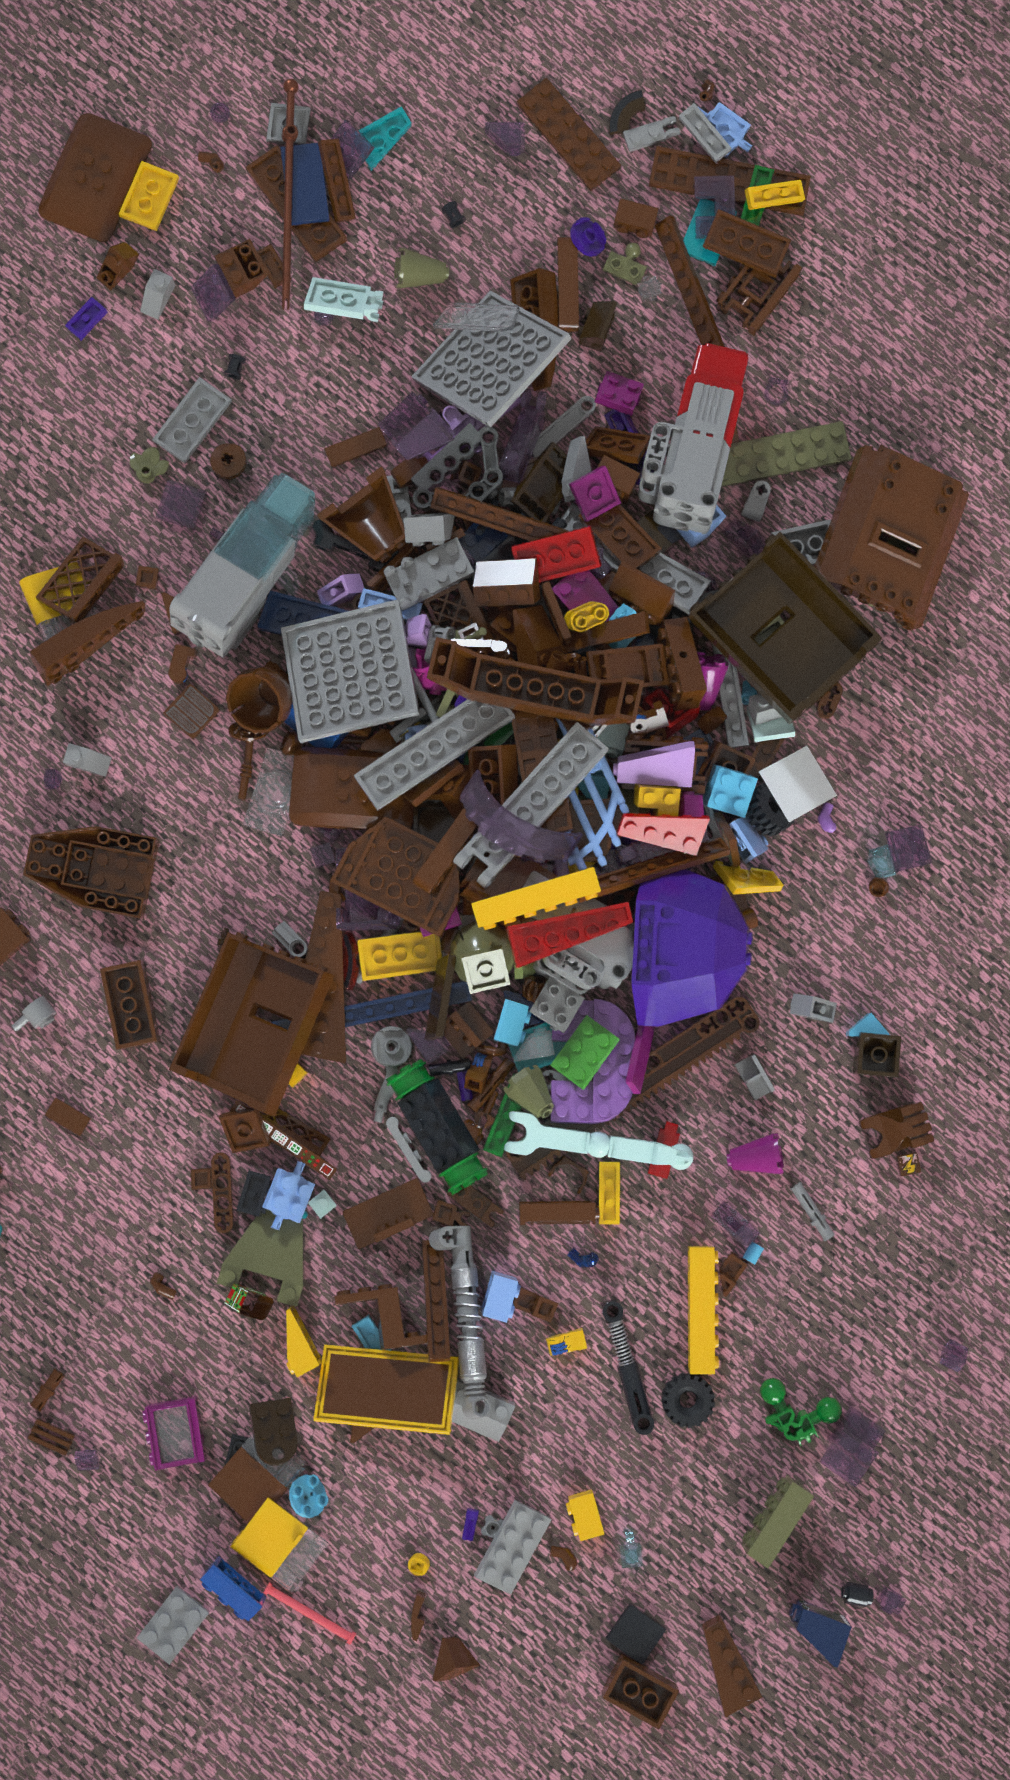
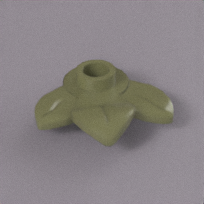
M156 447L147 448L142 455L132 453L130 456L131 468L136 471L138 480L146 484L153 482L156 476L164 474L169 468V461L160 460V454Z

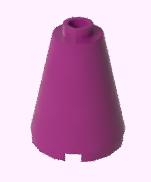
M772 1133L730 1149V1154L726 1155L728 1166H732L733 1170L783 1174L784 1162L781 1146L778 1145L779 1134Z

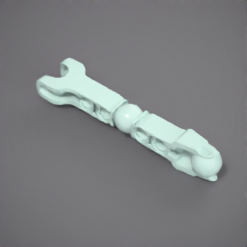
M509 1112V1118L513 1122L523 1124L526 1128L525 1137L521 1141H509L504 1145V1150L509 1153L528 1155L535 1149L543 1147L577 1153H589L596 1158L607 1156L655 1165H671L677 1170L688 1168L694 1159L691 1148L685 1144H676L671 1147L654 1141L608 1136L601 1131L590 1134V1132L542 1125L529 1112Z

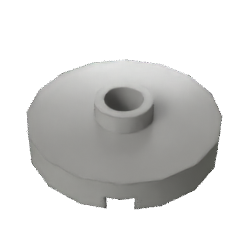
M389 1026L382 1028L375 1033L371 1041L372 1056L379 1064L385 1067L400 1066L411 1055V1039L399 1027ZM388 1044H392L394 1046L393 1051H390L388 1049Z

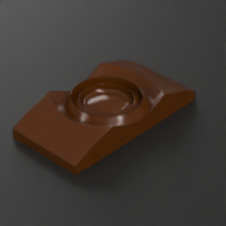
M663 644L586 652L589 675L592 678L616 679L623 678L624 676L643 680V688L669 684Z

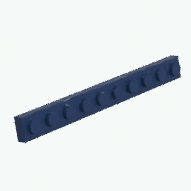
M466 982L452 984L449 1006L472 1001ZM433 988L345 1006V1027L429 1010ZM282 1019L271 1023L288 1030L291 1021Z

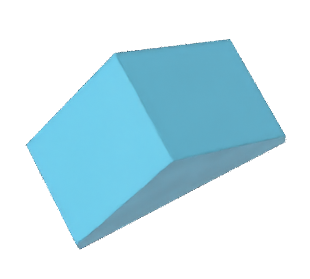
M872 1013L866 1014L846 1032V1036L859 1037L860 1032L890 1035Z

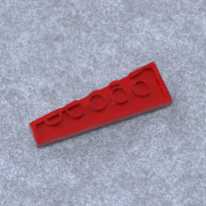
M629 902L508 926L506 930L515 967L520 968L633 923Z

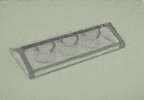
M451 302L433 323V328L496 332L514 329L520 307L518 305Z

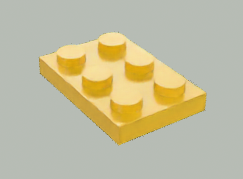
M141 161L119 216L157 231L179 181V176Z

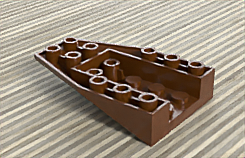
M98 826L33 834L30 839L23 875L79 907L144 920L160 840L156 837Z

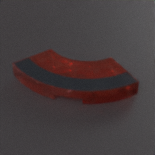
M346 932L342 941L344 987L346 990H353L359 972V967H356V955L359 953L352 932Z

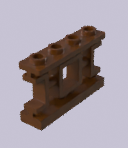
M788 261L784 268L780 266L778 271L780 277L783 278L787 271L789 274L776 291L774 289L777 282L770 278V275L755 269L749 273L751 267L742 264L739 268V275L737 277L733 276L729 281L727 291H722L717 297L716 310H722L723 314L726 315L733 308L746 317L742 327L747 328L748 332L755 336L799 277L802 267L798 264L792 265V262ZM754 277L769 287L761 299L746 289ZM740 284L741 286L737 293L744 297V300L740 304L731 298L726 304L728 298ZM765 302L766 305L754 321L751 322L754 313L747 309L748 306L752 303L760 309Z
M630 734V737H625L624 750L634 753L639 752V746H631V744L660 746L651 747V749L694 741L695 748L701 749H695L692 780L698 781H692V787L678 788L681 789V792L692 791L705 794L706 776L705 774H696L697 756H707L708 742L704 741V738L693 737L692 740H683V737L671 736V739H663L661 735H650V738H644L642 735ZM622 783V789H635V784Z

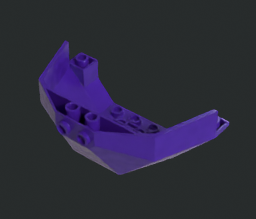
M688 869L640 883L636 898L631 983L637 1025L664 1026L721 1009L747 971L748 965H751L752 954L748 953L749 945H752L753 933L749 932L750 928L726 885Z

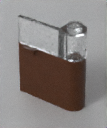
M252 1434L208 1486L249 1523L268 1497L275 1503L279 1501L291 1487L292 1482L304 1472L306 1461L296 1454L283 1465H268L258 1457ZM274 1449L272 1456L280 1460L283 1458V1451L281 1449Z

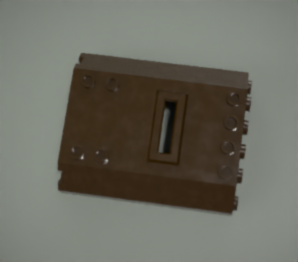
M779 532L777 535H770L764 541L763 551L759 555L756 553L752 555L747 561L748 565L744 568L739 567L732 574L733 578L729 582L727 580L723 581L717 588L718 592L714 595L709 594L701 603L697 601L689 609L691 612L688 618L790 725L857 666L880 643L882 637L799 550ZM785 610L791 617L759 645L754 638Z

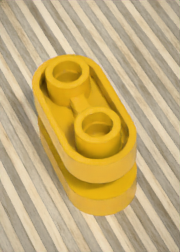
M590 601L569 610L565 614L564 619L568 629L583 632L604 623L608 619L609 610L603 603Z

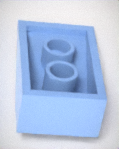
M745 816V818L741 817L734 820L729 826L736 837L738 852L747 864L768 850V841L763 835H759L755 830L756 826L754 824L751 826L749 823L751 821L750 818Z

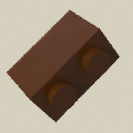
M620 198L613 228L624 234L628 232L636 233V236L640 238L652 237L659 208Z

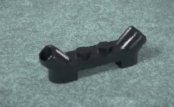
M321 519L315 521L312 526L316 534L313 542L315 548L332 554L334 547L357 555L369 560L368 568L379 572L399 553L397 550L392 554V558L385 563L375 561L345 537L335 535L333 529Z

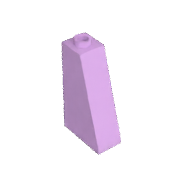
M694 741L619 756L618 762L613 764V775L617 777V783L692 787L695 755Z

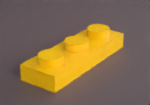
M801 180L748 187L744 190L749 210L797 203L805 200Z
M599 1161L600 1217L598 1224L620 1225V1162Z

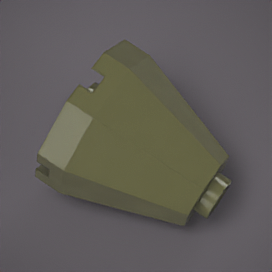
M533 1065L534 1069L532 1070L529 1067H525L508 1081L510 1084L509 1088L505 1086L503 1090L513 1103L533 1114L536 1118H546L552 1113L554 1104L545 1076L537 1065Z

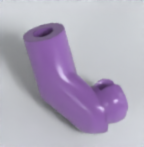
M825 802L819 813L818 822L824 831L832 833L836 830V824L833 823L830 817L834 806Z

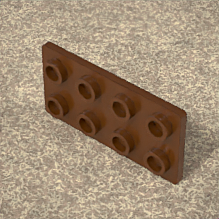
M418 1178L342 1212L358 1249L384 1240L433 1216V1211Z

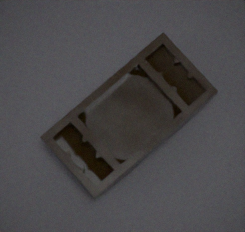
M551 442L535 460L531 471L518 485L511 499V502L526 517L544 523L563 497L561 482L567 454L554 442Z
M425 800L417 807L414 806L413 831L439 843L455 819L441 800Z

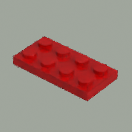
M591 526L511 547L514 559L537 558L539 583L602 566Z

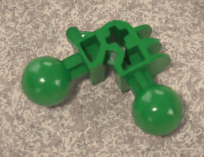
M776 1378L766 1379L760 1387V1395L763 1401L772 1404L775 1408L774 1414L765 1418L766 1424H771L778 1428L777 1430L783 1432L788 1440H797L800 1447H802L801 1441L804 1439L810 1443V1436L814 1434L819 1438L813 1425L821 1421L827 1424L835 1423L842 1415V1407L839 1401L832 1397H826L818 1402L816 1410L807 1414L806 1410L803 1409L798 1412L797 1418H795L790 1404L786 1405L784 1401L786 1388L782 1381ZM791 1425L795 1430L793 1433L789 1431V1426Z

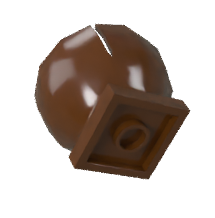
M272 661L267 662L263 667L243 670L229 683L226 695L229 712L243 705L231 714L240 727L253 733L271 732L284 723L291 713L293 702L289 676Z

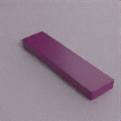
M638 1025L625 1081L634 1094H641L655 1026Z

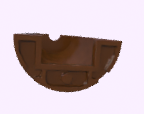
M381 466L365 478L369 483L340 506L336 507L332 503L317 514V516L372 559L385 563L392 558V554L397 550L405 549L408 543L405 541L404 524L385 470Z

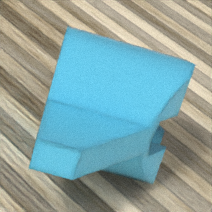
M745 680L742 685L741 698L742 703L748 705L750 696L756 695L757 692Z

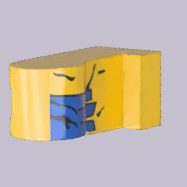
M582 1328L546 1338L550 1356L587 1349Z

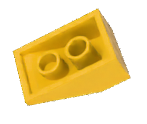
M290 1306L286 1310L288 1359L286 1365L291 1374L295 1373L296 1377H299L319 1366L322 1358L295 1306Z

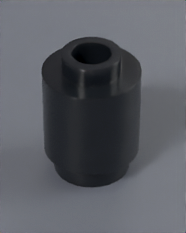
M847 1582L846 1585L842 1586L841 1598H843L844 1603L861 1607L871 1606L874 1597L873 1589L867 1585Z

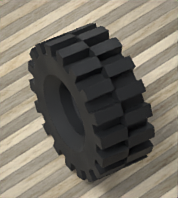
M762 783L754 789L746 818H750L751 821L749 823L751 826L753 824L756 826L755 830L757 832L761 830L762 835L767 834L771 837L784 831L794 823L795 819L788 822L766 783Z
M689 1372L688 1374L679 1373L680 1375L673 1376L672 1380L665 1384L666 1387L663 1389V1396L661 1397L663 1409L668 1418L680 1427L684 1428V1426H687L688 1428H693L692 1426L695 1425L697 1427L701 1426L700 1423L708 1420V1416L712 1415V1409L715 1407V1396L712 1388L699 1375L690 1374ZM687 1391L692 1392L696 1397L695 1404L690 1408L683 1407L680 1403V1396Z

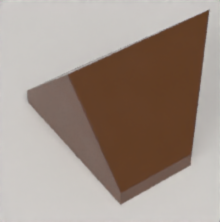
M445 1637L441 1640L432 1680L435 1682L451 1680L481 1665L459 1638Z

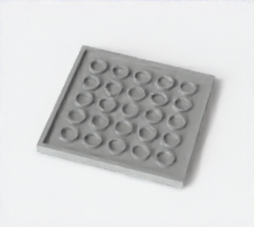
M489 291L411 377L417 384L491 428L566 346L571 337L569 333L498 294Z
M398 599L281 628L300 743L420 715L402 610Z

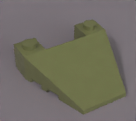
M267 1210L266 1214H262L261 1217H255L224 1260L217 1284L232 1288L234 1283L240 1285L244 1269L282 1280L277 1301L297 1307L305 1285L303 1219H301L300 1223L290 1219H283L280 1230L271 1228L275 1215Z

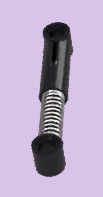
M613 1299L607 1300L602 1305V1314L609 1328H611L610 1332L612 1331L610 1335H613L612 1339L614 1340L612 1342H615L613 1346H616L615 1350L617 1351L615 1353H618L617 1357L619 1359L617 1360H620L617 1369L632 1424L637 1433L647 1435L654 1429V1420L636 1360H632L634 1357L630 1353L632 1351L629 1349L631 1346L627 1342L629 1340L627 1338L628 1335L624 1331L626 1328H624L623 1308L618 1301ZM611 1305L618 1308V1312L614 1316L607 1314V1308ZM636 1392L642 1410L639 1412L633 1394ZM641 1418L649 1420L648 1425L644 1428L638 1426V1421Z

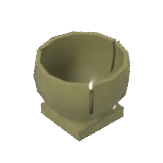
M477 921L461 927V931L458 930L451 941L450 954L456 956L455 971L459 978L468 984L470 994L511 985L508 974L514 966V959L506 929L496 924V927L484 930L483 927L478 928Z

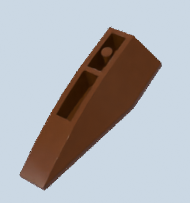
M143 601L134 602L94 614L63 629L31 650V660L47 686L52 683L55 684L65 674L76 671L83 661L133 621L141 619L145 613V603Z

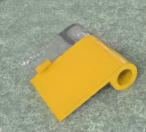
M77 561L68 565L69 570L80 568ZM59 567L27 576L19 581L43 642L73 625L70 619L36 599L38 593ZM82 573L70 575L71 583L83 581ZM68 576L59 577L56 581L57 585L68 584ZM84 585L73 587L74 595L82 594L85 591ZM70 588L58 590L60 598L71 596ZM56 591L47 592L44 598L47 600L57 599ZM72 601L61 603V608L67 612L73 606ZM96 605L93 606L85 618L98 613Z
M268 1497L244 1530H241L234 1539L230 1548L291 1593L293 1590L297 1592L304 1583L302 1578L326 1548L328 1542Z

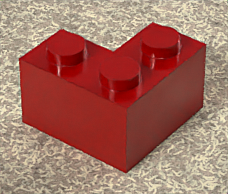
M660 688L644 698L641 707L648 711L654 708L653 703L661 701L669 726L664 727L667 738L696 719L701 708L699 705L698 708L674 711L673 704H670L669 698Z

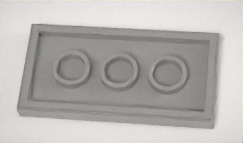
M199 377L152 441L185 464L231 404L232 399Z

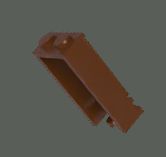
M594 1201L519 1202L520 1225H525V1222H530L531 1225H534V1222L537 1225L590 1224V1222L596 1224V1219L600 1217L599 1206L595 1205Z

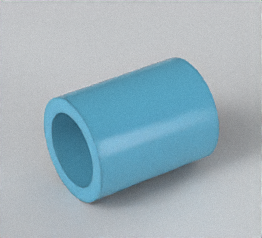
M751 1241L743 1258L755 1265L764 1248Z

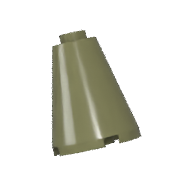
M403 247L398 248L397 252H400V258L396 257L394 279L398 277V284H395V288L401 289L440 284L449 278V267H446L445 262Z

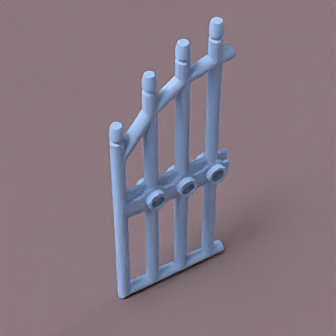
M556 719L563 736H565L567 731L560 719ZM593 729L588 730L593 736H595ZM605 756L583 779L603 821L596 835L575 790L568 795L589 841V844L579 851L571 831L562 833L572 856L567 858L570 866L576 863L579 871L587 868L583 858L591 851L598 858L597 861L601 867L607 865L606 858L603 856V851L599 844L608 832L615 847L621 845L620 838L617 836L613 825L617 804L620 806L622 813H629V808L625 804L626 801ZM601 769L612 791L607 810L590 775Z

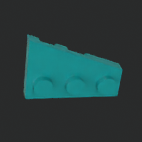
M401 106L351 135L353 143L371 171L409 130L412 122Z

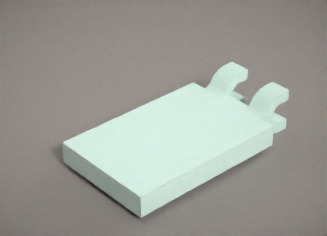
M313 277L304 302V310L363 319L366 316L370 321L378 322L379 314L377 313L383 306V291L374 292L371 291L369 286Z

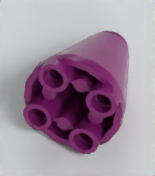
M697 652L707 687L700 703V710H711L729 668V662L725 660L723 654L705 656V653Z

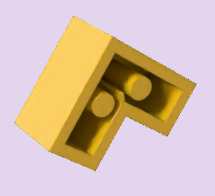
M635 784L633 803L640 808H653L652 816H661V814L678 816L681 789L677 786Z

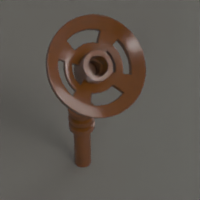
M235 722L228 729L229 735L234 739L246 742L244 763L241 765L243 769H240L242 773L239 775L241 782L238 800L245 801L249 778L252 777L250 774H252L253 769L251 765L254 741L265 737L269 732L262 735L261 733H253L240 727Z

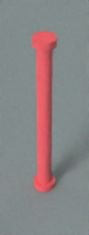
M268 1583L263 1594L273 1596L347 1640V1644L350 1645L356 1635L355 1632L347 1631L273 1587V1583Z

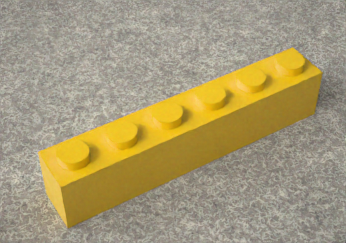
M591 867L471 904L478 928L483 927L484 930L496 927L495 923L504 921V924L517 921L516 917L523 914L525 918L537 915L536 911L540 909L548 912L557 909V904L565 903V906L578 903L577 898L585 896V899L589 900L598 897L597 893L601 892L595 869Z
M688 1246V1372L690 1374H715V1369L719 1368V1358L715 1356V1348L719 1346L718 1335H715V1326L719 1324L718 1314H715V1305H718V1293H715V1284H718V1272H715V1263H718V1251H715L713 1246Z

